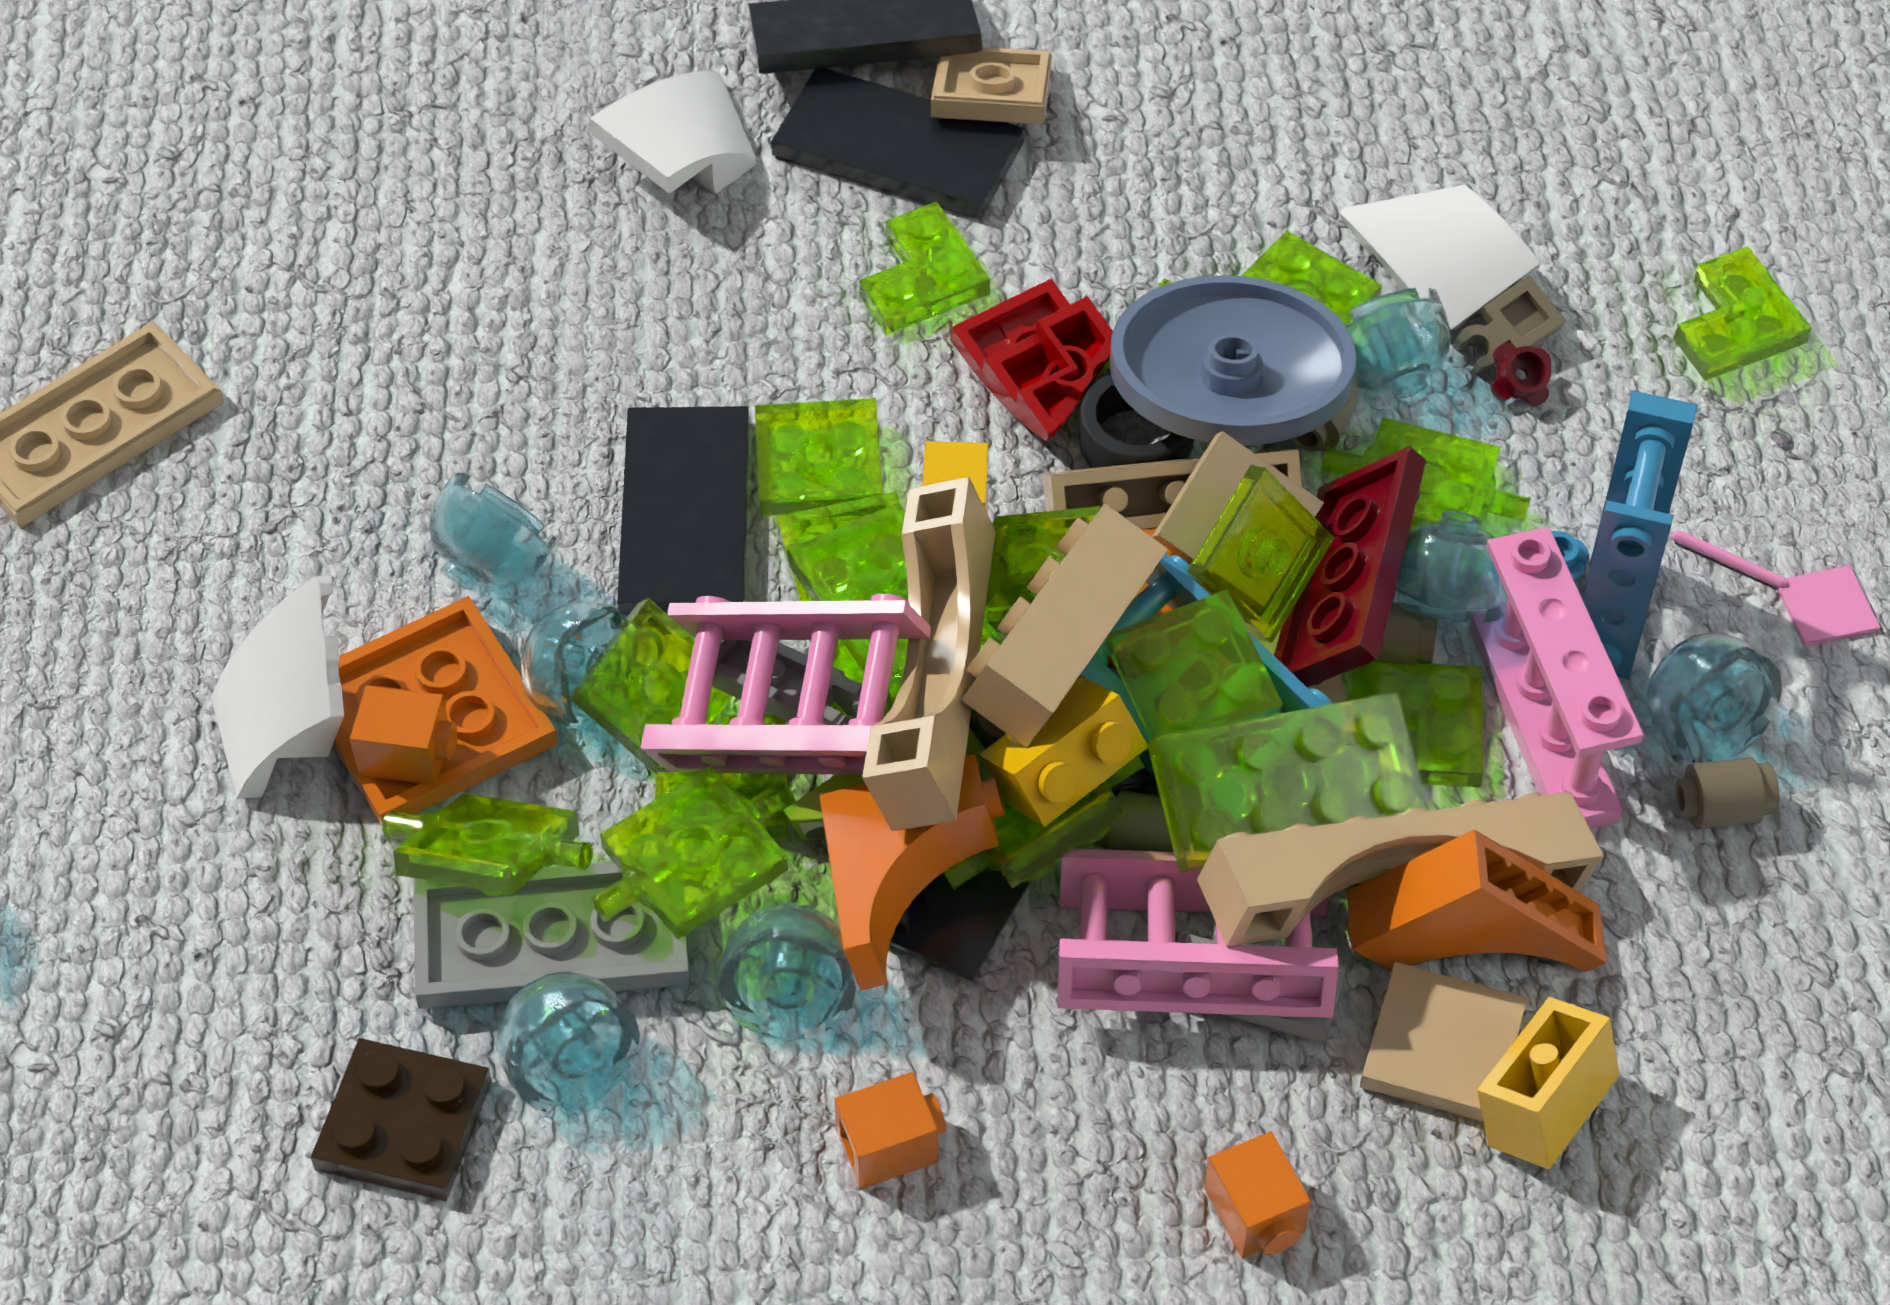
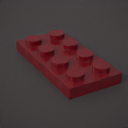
M1411 446L1318 488L1316 497L1324 502L1307 530L1274 656L1307 688L1355 668L1366 666L1378 659L1384 643L1383 636L1391 603L1396 595V583L1403 554L1408 545V534L1415 505L1420 497V485L1427 461Z

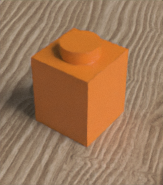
M366 685L350 736V743L359 776L436 785L442 761L452 760L457 743V725L455 722L448 720L443 694Z
M914 1072L834 1098L836 1132L860 1189L939 1162L938 1135L946 1133L945 1119L935 1094L929 1093L923 1096Z
M1272 1131L1208 1156L1204 1189L1241 1259L1261 1251L1267 1255L1282 1252L1301 1238L1302 1234L1306 1231L1311 1201Z

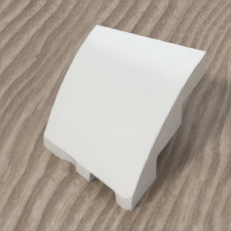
M697 71L660 80L623 97L590 118L591 134L669 194L693 178L715 195L756 165L755 154L723 78L717 71Z
M1466 185L1345 207L1339 211V217L1371 257L1375 255L1407 297L1411 295L1444 339L1481 312L1485 305L1532 274L1541 265L1539 259L1508 223Z
M331 576L312 577L271 609L250 631L233 653L212 693L211 700L237 799L262 798L277 758L328 757L344 718L342 686L339 679L338 640L335 637L324 635L323 612L329 596L333 594Z

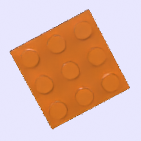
M469 596L339 656V679L342 686L344 718L333 746L383 829L559 744L555 727ZM366 685L443 694L448 720L455 722L457 725V743L452 760L442 761L436 785L359 776L350 743V736Z

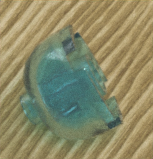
M1416 288L1403 289L1381 295L1351 309L1350 312L1354 321L1345 326V328L1349 331L1356 349L1355 375L1359 380L1358 388L1378 394L1392 392L1396 399L1411 397L1425 390L1428 387L1427 378L1436 373L1450 351L1452 336L1447 313L1436 289L1429 288L1428 298L1421 299Z
M454 472L440 492L432 508L429 534L433 548L446 561L441 568V572L450 580L469 591H473L477 583L499 590L515 588L529 580L542 567L557 545L558 540L553 535L541 539L538 535L545 525L523 506L487 483L481 492L477 493L465 487L471 478L470 475Z
M1458 511L1442 512L1441 520H1425L1410 527L1408 545L1403 554L1396 583V591L1399 592L1396 605L1427 617L1452 622L1466 623L1469 611H1486L1484 623L1495 622L1503 618L1508 596L1486 549L1487 540L1496 537L1478 528L1480 520L1477 517Z
M575 601L547 611L535 622L524 642L520 657L521 682L526 697L539 711L545 713L549 720L563 726L597 733L611 728L626 714L632 701L620 700L628 690L630 680L640 682L643 671V642L636 622L630 616L620 614L617 611L619 608L594 602Z
M1714 632L1693 635L1675 645L1661 659L1651 676L1647 700L1652 724L1669 745L1689 762L1696 763L1695 759L1706 758L1709 762L1729 760L1751 746L1764 733L1771 722L1763 714L1769 705L1771 697L1778 703L1782 694L1781 675L1770 658L1752 644L1738 637Z
M788 902L769 905L745 918L730 935L723 954L718 989L721 998L723 999L725 996V1000L732 1006V1017L740 1026L762 1037L792 1041L804 1039V1032L800 1028H817L825 1023L826 1032L837 1026L852 1009L856 992V979L843 949L840 927L829 915L812 906Z
M563 971L546 974L526 984L509 1001L499 1019L496 1051L508 1082L520 1098L538 1111L547 1112L543 1105L554 1106L561 1104L566 1112L580 1110L605 1097L625 1077L631 1066L625 1057L630 1050L632 1040L638 1046L640 1031L634 1013L617 994L598 978Z

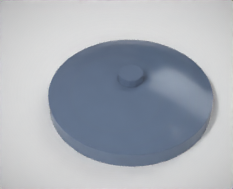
M1219 275L1194 277L1163 285L1142 295L1127 307L1118 318L1111 337V376L1115 387L1128 405L1159 427L1199 441L1211 443L1214 436L1222 431L1242 445L1269 444L1304 435L1332 419L1347 402L1353 387L1356 349L1354 341L1344 323L1335 313L1313 297L1291 287L1263 279Z

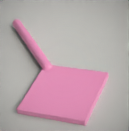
M1676 530L1672 534L1673 541L1776 587L1804 647L1880 631L1881 627L1850 565L1785 578L1683 531Z

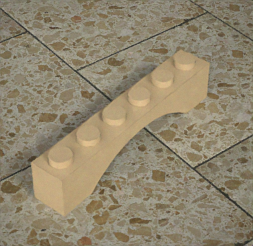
M970 477L911 488L908 492L902 529L908 599L910 606L931 626L930 639H908L906 664L900 690L891 710L883 720L870 727L862 776L892 831L957 820L972 709L961 699L976 680V677L966 669L980 650L996 532Z
M1534 792L1522 795L1516 799L1485 803L1482 800H1474L1459 807L1428 811L1425 808H1415L1400 815L1370 819L1367 816H1356L1344 822L1312 827L1308 824H1297L1282 831L1252 835L1248 832L1233 833L1217 840L1197 881L1224 942L1229 947L1288 938L1302 917L1326 897L1355 883L1379 876L1474 829L1579 893L1604 855L1571 792L1548 795Z

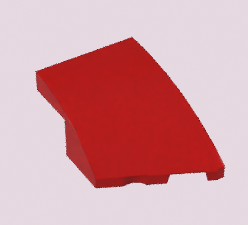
M1051 278L952 326L950 341L1000 403L1033 433L1048 441L1056 435L1110 360L1113 330L1088 296L1070 304Z

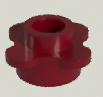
M1503 343L1498 346L1493 353V359L1497 363L1496 379L1491 383V392L1495 398L1500 401H1507L1510 398L1523 399L1530 406H1539L1544 403L1549 396V390L1546 385L1551 378V358L1549 354L1542 348L1532 346L1516 348L1512 343ZM1520 369L1525 372L1526 377L1524 380L1517 377V370Z

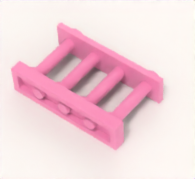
M1544 527L1488 539L1486 549L1508 596L1505 609L1472 616L1469 632L1537 791L1541 795L1571 792L1590 829L1619 823L1623 808L1602 763L1604 751L1642 743L1644 734L1550 527Z
M876 594L871 597V601L730 602L719 597L701 596L696 599V603H670L668 616L695 639L680 717L674 718L672 724H645L640 749L670 773L863 775L870 727L884 718L897 639H930L931 626L910 606L909 601L891 594ZM839 639H870L857 717L849 720L848 725L824 724L823 718L837 641ZM721 640H752L738 717L731 719L729 725H709L705 721ZM779 640H811L797 717L790 719L788 725L765 724L764 717Z
M1062 848L1060 907L1080 908V939L1059 940L1057 1008L1333 1018L1338 976L1337 948L1312 947L1310 916H1327L1328 897L1302 917L1288 938H1284L1285 947L1244 944L1227 947L1217 924L1216 944L1175 943V911L1212 913L1197 881L1210 853ZM1107 909L1148 910V942L1107 940Z

